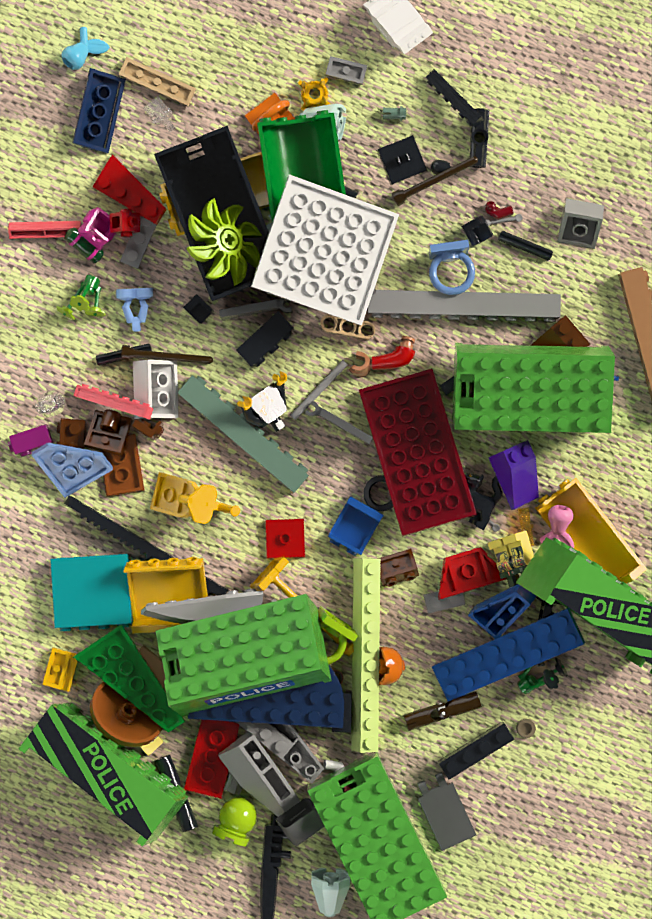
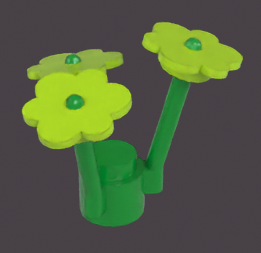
M87 275L76 294L71 296L68 306H63L62 308L57 306V311L72 320H75L74 315H72V307H75L78 311L84 310L86 315L105 317V311H101V308L98 307L99 295L102 289L99 286L100 280L95 276ZM95 293L94 307H90V303L86 300L85 296L86 294L93 295Z

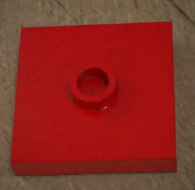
M304 519L266 520L267 558L305 557Z

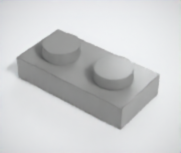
M330 56L326 76L363 85L367 65Z
M439 591L424 594L428 613L465 605L463 593L441 600L438 599Z

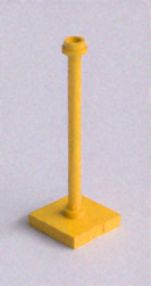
M284 557L274 558L250 585L256 591H264L269 584L273 583L288 598L298 596L278 578V574L289 563ZM322 628L336 643L339 644V638L335 637L334 635L326 631L324 628ZM347 642L344 655L350 656L354 652L352 642L350 644Z

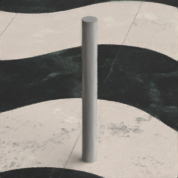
M342 360L290 416L296 420L309 407L311 401H314L348 364Z

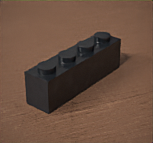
M502 721L438 760V763L448 780L515 739Z

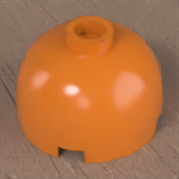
M379 647V685H390L401 677L402 672L405 670V662L397 650L389 647Z

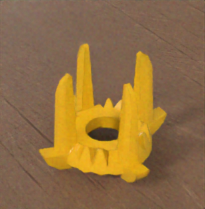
M327 77L321 79V81H310L308 83L299 80L298 84L302 87L301 99L304 104L301 109L303 111L307 107L330 105L327 101L328 89L325 86L329 80ZM312 89L320 91L318 99H312L309 96V92Z

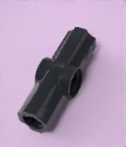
M476 108L475 110L484 120L476 128L472 125L470 158L476 156L478 162L470 167L486 168L490 110ZM482 134L484 141L481 143L476 142L474 136Z

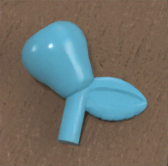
M80 27V42L66 47L62 51L61 57L67 67L72 70H79L83 67L89 52L101 54L108 51L110 47L100 39L88 40L87 27Z

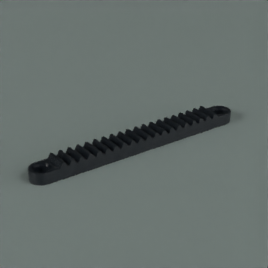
M69 495L64 504L80 513L81 519L87 517L88 523L94 521V527L100 525L101 531L107 529V534L113 533L114 539L120 537L121 543L127 541L126 546L133 545V550L140 549V554L147 553L146 558L153 557V559L159 560L174 558ZM205 576L207 594L212 592L218 596L225 595L226 592L230 591Z

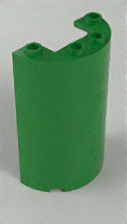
M322 110L317 111V115L306 118V115L295 116V120H287V117L277 118L271 121V117L259 119L260 122H257L272 223L288 175L346 195L334 113Z

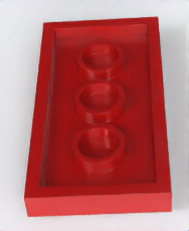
M201 719L184 787L185 790L222 798L228 769L218 754L236 741L240 726L237 722Z

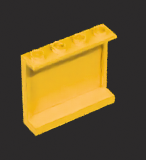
M203 558L131 560L126 563L124 573H127L133 616L132 633H150L180 625L179 623L141 615V610L148 603L157 602L158 604H165V602L173 600L178 602L186 599L208 597Z

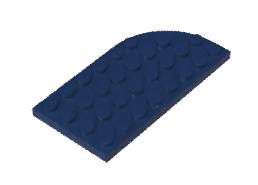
M329 666L332 679L330 682L324 683L322 681L189 713L188 719L343 728L344 697L341 684Z

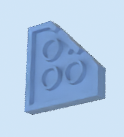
M46 443L32 452V457L64 498L113 470V466L102 452L53 443Z

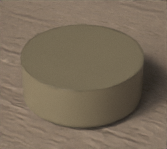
M521 719L516 725V731L522 738H530L534 735L536 727L530 719Z

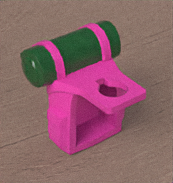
M97 207L91 209L86 214L83 224L79 229L75 227L70 228L66 232L64 240L83 254L87 260L95 264L104 255L103 246L110 242L116 233H110L109 214Z

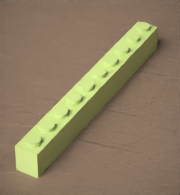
M353 558V629L358 637L354 642L352 641L354 652L352 653L351 750L359 753L378 752L380 559Z

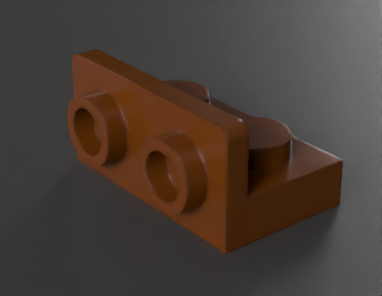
M61 418V422L57 423V434H60V441H57L56 444L84 449L86 420Z
M136 419L132 425L134 429L151 440H154L155 437L159 439L165 430L163 428L164 424L160 420H158L153 430L151 429L153 426L144 419L141 421Z
M412 549L378 558L380 559V579L383 587H391L404 580L411 581L419 576Z

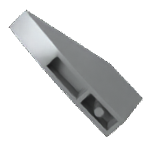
M247 589L244 590V593H238L237 590L226 592L225 595L186 599L178 602L173 600L167 601L165 604L153 602L146 604V607L141 610V615L184 624L262 605L263 591Z
M237 722L246 731L254 734L257 740L311 784L324 770L323 766L292 725Z
M249 731L218 754L237 783L277 817L300 802L255 735ZM303 809L301 812H299L297 815H295L293 818H291L290 821H292L294 818H296V817H297L300 813H302L305 809Z

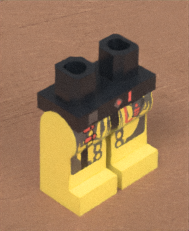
M527 530L488 543L489 549L494 550L497 567L501 572L499 573L500 579L506 578L509 588L517 585L516 581L519 578V573H523L534 556Z

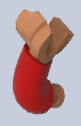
M402 336L401 340L403 342H400V345L396 346L395 350L388 354L373 356L372 359H369L367 354L357 351L356 358L365 363L363 366L353 365L349 371L357 377H365L369 374L371 368L373 370H388L404 367L415 356L412 345L415 343V339L409 336Z

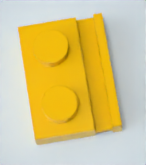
M52 647L42 685L70 692L78 661L73 658L76 653Z

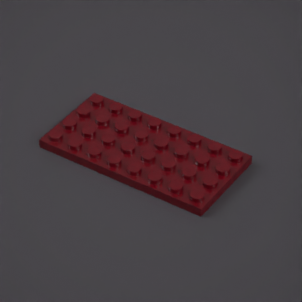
M433 369L359 389L402 537L477 515Z

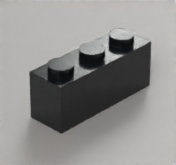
M278 311L236 351L252 368L254 366L258 368L265 361L263 357L268 353L272 355L279 348L278 344L282 340L286 342L293 336L292 331L294 327Z

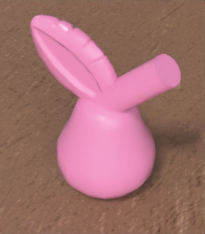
M555 505L548 512L551 531L542 536L540 541L543 543L546 537L551 540L556 538L574 548L572 538L565 532L573 520V512L569 507Z

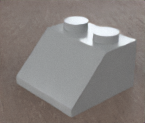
M566 198L557 242L595 249L603 221L604 205Z

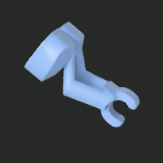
M153 288L116 289V298L125 301L122 310L126 323H132V330L134 332L141 331V323L146 322L148 311L146 299L153 297ZM134 298L139 300L141 306L137 317L133 316L130 309V304Z

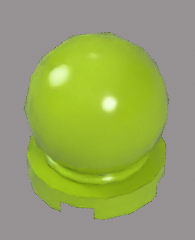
M240 797L232 798L225 802L219 812L220 824L213 826L212 834L223 840L225 837L234 840L233 844L246 847L250 840L246 833L250 832L256 824L257 813L253 804L247 799Z

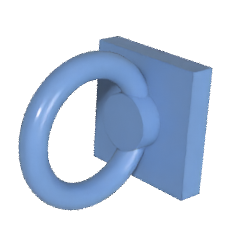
M468 240L430 245L429 259L432 262L429 268V277L433 286L441 293L458 295L465 292L472 285L475 278V267L467 255L469 250ZM462 260L468 272L464 283L453 288L444 286L437 277V268L440 262Z

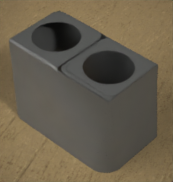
M309 798L301 800L276 818L282 831L295 847L325 827L312 800ZM298 813H300L296 818H294L292 821H290L291 818H293V817L296 816Z

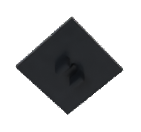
M413 135L378 149L391 184L427 171Z

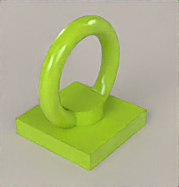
M320 606L318 614L322 620L320 621L321 628L339 638L338 649L333 655L327 657L328 664H332L344 654L347 645L346 637L354 642L358 635L352 626Z

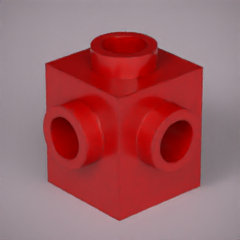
M120 209V212L109 214L110 233L121 234V237H132L133 233L140 232V213L132 212V209Z

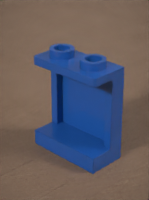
M350 496L328 534V537L331 538L329 542L338 547L341 544L347 547L346 551L354 556L357 554L362 555L384 515Z

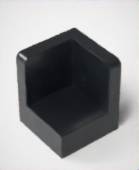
M483 216L476 217L461 226L472 246L479 245L493 236Z
M198 294L183 307L199 324H202L214 312Z

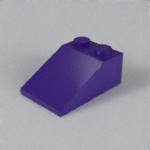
M528 440L488 457L511 510L539 498L536 456Z

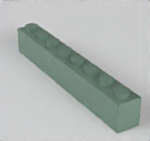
M192 375L177 393L295 493L308 478V469L301 463L296 465L292 461L294 457L286 450L282 453L278 449L279 444L272 438L267 440L263 436L265 433L258 426L253 428L249 422H246L243 413L238 415L234 411L235 406L228 400L224 403L219 399L221 394L214 388L209 390L205 387L207 382L200 376L195 378Z

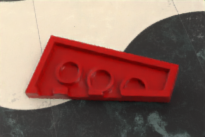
M113 154L92 186L126 208L132 209L133 212L140 213V216L155 225H158L167 210Z

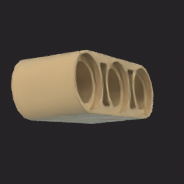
M327 314L320 321L322 330L331 334L369 340L375 334L374 325L368 321H363L362 325L350 322L353 325L351 332H345L342 329L343 324L349 321ZM326 319L334 321L335 324L331 329L324 327L323 323ZM363 326L371 327L372 333L369 336L362 334L361 329Z

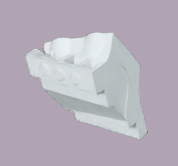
M369 0L363 4L372 18V23L391 46L398 48L403 54L433 34L429 25L424 22L421 15L408 0Z

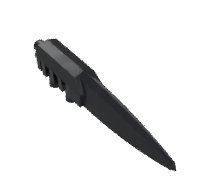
M271 814V823L264 826L260 882L261 919H274L279 872L277 867L282 865L281 858L291 859L292 854L291 851L282 850L283 839L288 838L275 820L277 818L275 814Z

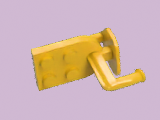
M159 472L150 506L151 510L180 518L191 516L194 522L206 524L211 520L213 510L231 514L233 517L240 514V508L237 505L232 506L216 502L217 490L214 486L202 484L198 487L191 480Z

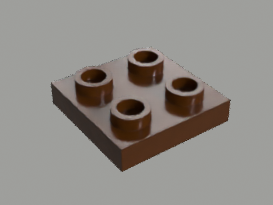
M106 409L104 412L95 410L84 446L122 456L132 425V418L121 416L119 412Z

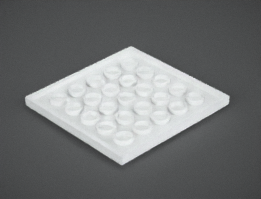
M288 175L251 287L362 325L399 214Z

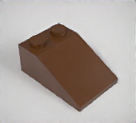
M565 315L530 346L588 347L590 342Z

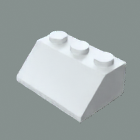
M133 361L134 400L140 401L139 404H143V402L150 404L149 407L153 408L150 419L178 418L177 361ZM134 415V419H146V418H143V417H139V416Z

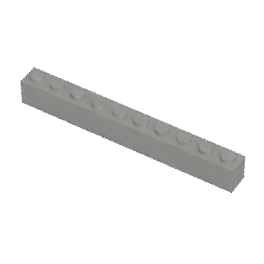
M376 290V294H372L368 306V314H372V318H383V315H391V318L398 319L402 318V315H410V319H421V315L429 316V319H441V316H448L449 320H460V316H467V320H479V317H487L486 320L498 321V317H506V321H517V318H525L527 322H535L536 318H544V322H555V319L560 318L561 294L463 292L458 295H447L440 291Z

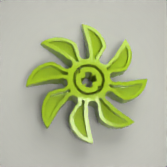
M214 198L204 206L202 222L192 214L189 215L188 226L191 235L196 241L205 242L207 246L187 247L188 253L200 262H206L214 257L213 265L205 278L218 279L224 276L230 269L235 286L245 278L247 262L257 269L260 261L259 252L253 243L244 242L242 238L261 237L260 231L256 226L248 222H243L235 227L237 217L244 207L232 205L223 210L219 215Z

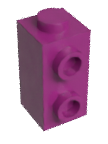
M44 424L9 436L8 446L15 455L20 454L21 457L32 454L31 450L40 448L46 443H53L48 425Z

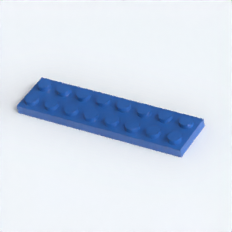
M568 607L432 666V669L447 701H451L585 644V640Z

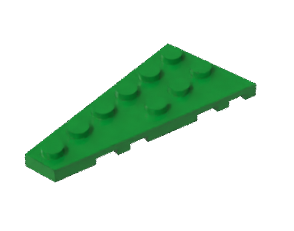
M123 625L118 626L73 657L100 677L102 681L121 696L134 704L135 707L143 711L168 733L186 722L181 715L168 706L165 689Z

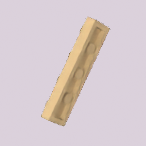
M126 57L119 72V76L189 107L196 92V88Z

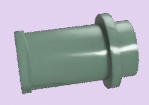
M400 106V108L383 107V113H391L383 114V120H406V108H403V106Z

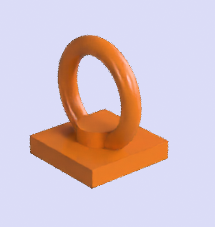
M273 93L245 115V118L252 125V130L257 133V122H260L259 119L271 117V121L277 118L287 117V120H295L288 110L290 102L288 100L281 101L276 93Z

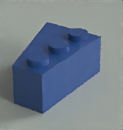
M517 584L478 603L472 608L468 616L496 639L531 605L536 595Z

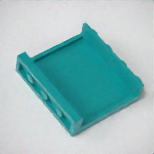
M129 554L50 559L55 628H60V631H71V627H79V630H90V626H98V629L110 628V625L117 624V627L120 625L129 627V624L133 623L127 573H124L126 563L129 562Z

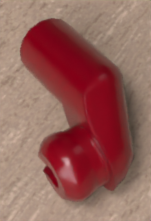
M489 201L485 205L486 213L496 219L514 214L511 205L501 209L493 201Z

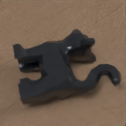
M466 473L465 477L477 515L469 519V523L484 530L490 520L492 510L501 499L502 490L497 476L492 479L494 495L492 497L477 492V489L482 485L484 475Z

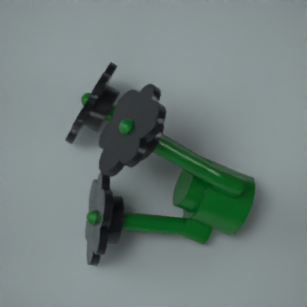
M555 657L557 662L555 669H545L543 671L544 675L536 679L533 675H527L532 668L529 667L518 676L520 680L517 682V685L524 694H529L534 689L545 684L550 690L557 689L559 678L555 673L558 672L560 675L563 673L567 677V670L561 661ZM543 661V662H541V663H539V664H536V665H534V666H538V667L543 666V667H544V666H545V663H544V661Z

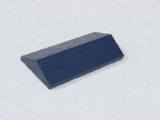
M92 68L89 69L73 144L109 153L126 79Z

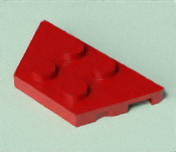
M482 547L452 555L443 560L438 599L441 600L503 581L506 578L500 579L499 573L501 572L498 570L497 564L488 557Z

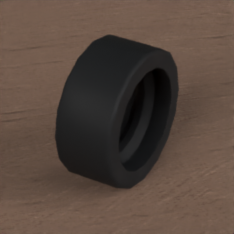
M384 475L371 478L364 487L366 504L376 511L392 509L393 504L391 500L384 505H379L370 496V490L374 484L378 482L386 483Z

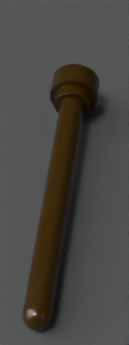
M473 156L405 191L403 189L399 191L398 189L392 192L397 206L404 204L408 197L476 164L478 158Z
M122 345L121 360L125 361L135 357L205 364L213 362L211 356L134 350L130 345Z

